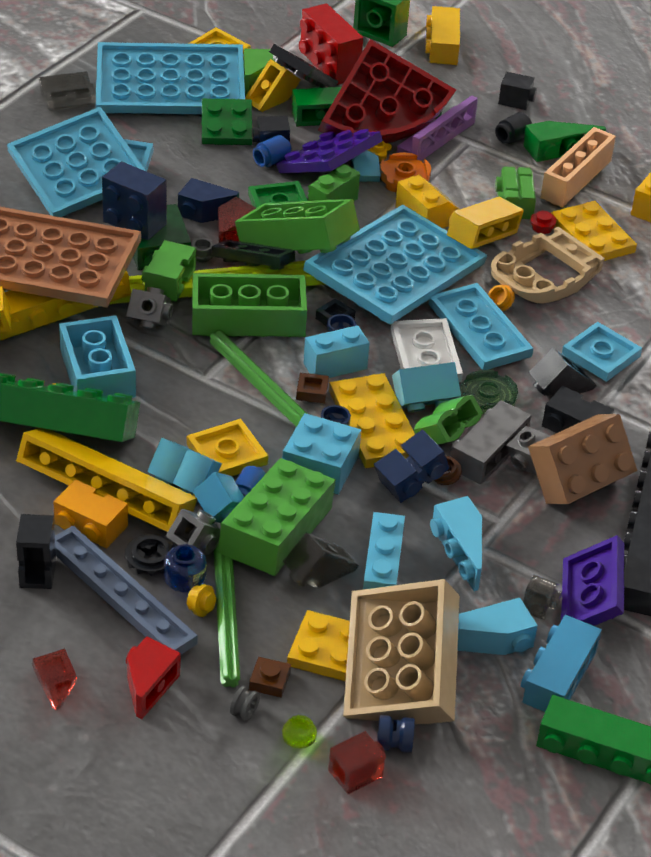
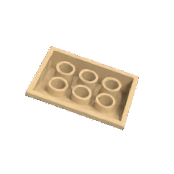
M445 579L352 591L343 712L345 718L379 721L380 715L391 716L393 720H401L404 717L415 718V724L455 721L460 596Z

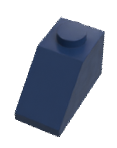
M191 178L178 193V208L183 218L199 223L235 217L239 214V192Z

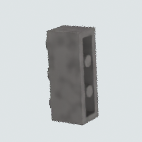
M502 400L492 409L489 408L483 418L477 424L471 426L467 434L461 440H456L451 447L450 456L460 463L462 468L461 475L481 485L510 456L507 444L525 426H530L531 414Z

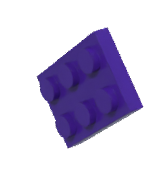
M618 535L563 558L561 620L564 615H568L595 626L624 614V542Z

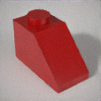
M148 636L138 646H133L126 657L127 680L136 717L140 719L146 716L178 679L181 668L180 652Z

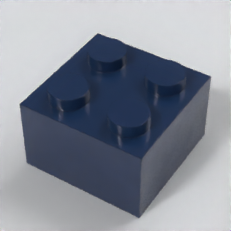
M122 161L102 176L103 222L115 227L141 231V238L146 240L153 237L167 224L166 179Z

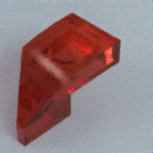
M65 648L33 658L32 666L37 678L55 710L62 707L77 681L76 673Z

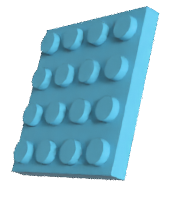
M101 106L7 144L8 152L48 213L56 217H63L103 200L102 176L121 161L146 171Z

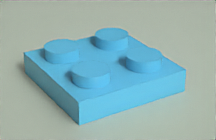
M596 322L569 341L562 349L564 356L606 382L641 357L642 347L599 322Z

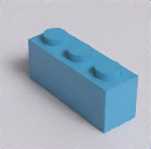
M564 615L559 626L553 625L547 637L546 643L548 644L546 648L542 646L539 648L534 659L535 667L533 670L528 668L521 681V687L525 689L522 703L545 712L552 695L570 700L597 652L602 629L568 615Z

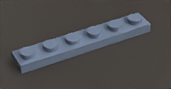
M71 526L55 535L56 557L145 637L148 636L180 652L181 655L198 644V635L75 526Z

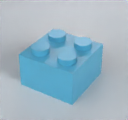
M304 413L283 450L282 459L292 461L297 465L336 479L334 493L339 495L359 457L361 429Z

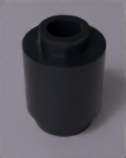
M518 112L499 122L495 128L496 137L501 143L511 144L524 138L526 125L532 124L526 114Z

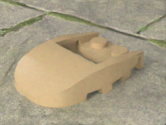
M560 227L554 228V234L550 236L539 233L533 235L531 241L523 243L519 240L512 244V249L509 252L502 251L491 262V275L502 285H508L512 288L514 293L531 302L544 304L577 293L601 271L604 257ZM548 251L579 272L580 275L575 278L571 277L565 280L563 285L556 287L552 281L543 278L532 267L525 264Z

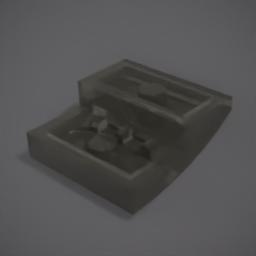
M87 71L39 77L41 94L49 111L96 106V92L93 83H90Z

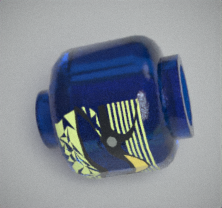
M183 544L167 552L164 559L165 582L171 589L177 592L188 593L194 586L204 584L207 563L206 556L202 550L192 545Z

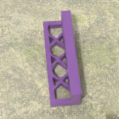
M470 96L459 105L448 110L425 128L399 144L396 153H413L418 155L417 160L422 161L475 123L478 98Z

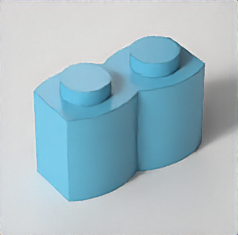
M161 438L147 472L155 475L156 479L169 485L173 483L181 487L180 490L195 496L193 490L213 472H218L222 463L176 442Z

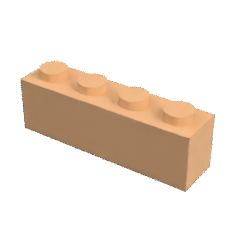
M593 127L544 172L540 198L553 205L564 207L611 162L616 136Z

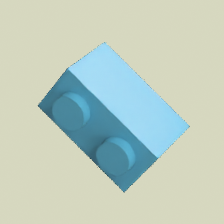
M358 325L305 337L304 365L310 374L327 375L329 378L365 370L368 367L370 342Z
M455 362L399 369L392 375L395 395L402 409L407 408L408 412L425 410V405L435 404L437 407L442 402L461 397Z

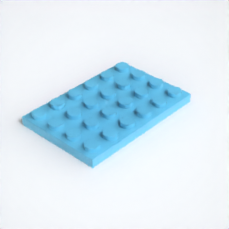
M98 42L96 108L101 106L105 113L202 114V98L245 99L243 45Z
M401 205L361 228L350 236L351 239L337 245L336 250L328 253L320 252L306 260L303 270L334 289L337 293L355 302L358 306L371 312L380 320L391 325L431 299L433 295L442 292L485 264L487 254L477 248L470 249L447 236L448 231L405 205Z

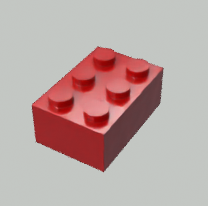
M327 3L302 9V19L300 20L301 40L299 41L300 52L319 70L337 80V85L344 84L362 53L364 37Z

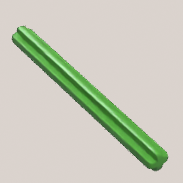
M218 330L210 335V344L297 427L306 412L222 331Z
M218 543L214 550L220 680L224 687L231 686L234 688L238 686V681L240 680L234 568L232 558L218 553Z

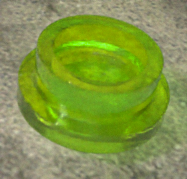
M295 715L284 724L282 737L285 743L293 748H307L316 741L317 729L309 717Z

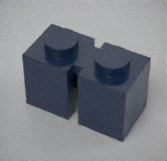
M423 429L401 444L402 449L409 455L408 458L405 459L397 449H394L374 463L380 482L400 503L409 497L415 496L423 488L422 484L424 482L429 484L433 480L440 478L450 469L444 451Z

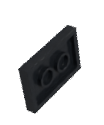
M273 44L269 51L276 56V63L319 88H325L326 86L336 87L338 81L276 44Z

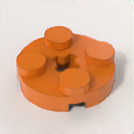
M394 153L389 155V160L384 162L383 159L381 161L380 178L386 184L387 190L397 192L398 181L412 176L421 175L427 181H430V163L425 159L424 163L417 160L418 155L413 153Z

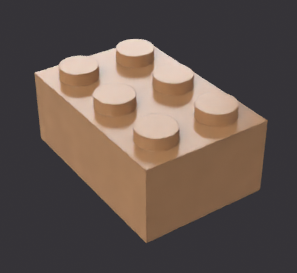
M620 414L595 415L528 446L546 504H570L637 471Z

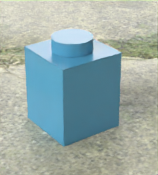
M213 472L193 490L203 510L216 519L215 522L221 523L244 498L233 477L218 472Z

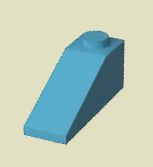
M521 598L460 613L457 651L497 655L524 652L534 647L538 625Z

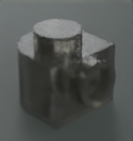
M537 575L532 576L523 599V603L532 616L545 620L550 609H557L563 593L558 590V583Z

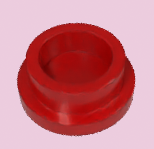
M544 210L532 214L530 218L532 229L542 234L550 233L557 222L554 215Z

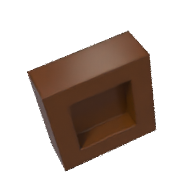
M300 372L296 400L325 404L329 376Z
M258 657L249 681V690L282 698L290 675L291 664Z

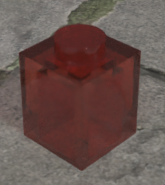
M363 731L330 748L328 771L345 792L350 794L383 777L386 754L382 745L378 741L374 742L368 733Z

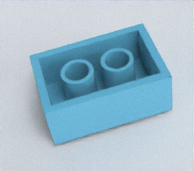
M117 315L59 323L60 351L70 383L74 385L73 391L94 388L103 390V396L123 393L132 395V398L136 397V370Z

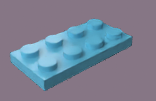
M478 283L437 293L429 299L428 305L440 319L447 318L451 333L483 371L532 357L533 347Z

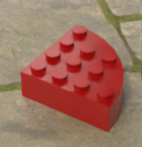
M369 39L317 131L322 133L334 131V134L337 135L346 130H351V133L368 129L369 132L380 131L382 140L385 143L395 142L409 137L429 125L442 112L456 89Z

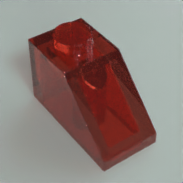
M238 197L218 207V243L225 240L239 241L235 221L256 208Z

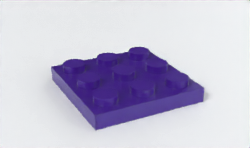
M368 129L351 133V130H346L337 135L334 134V131L325 132L319 136V140L303 144V149L300 151L287 153L285 159L276 165L279 173L332 171L382 142V136L380 131L369 132Z

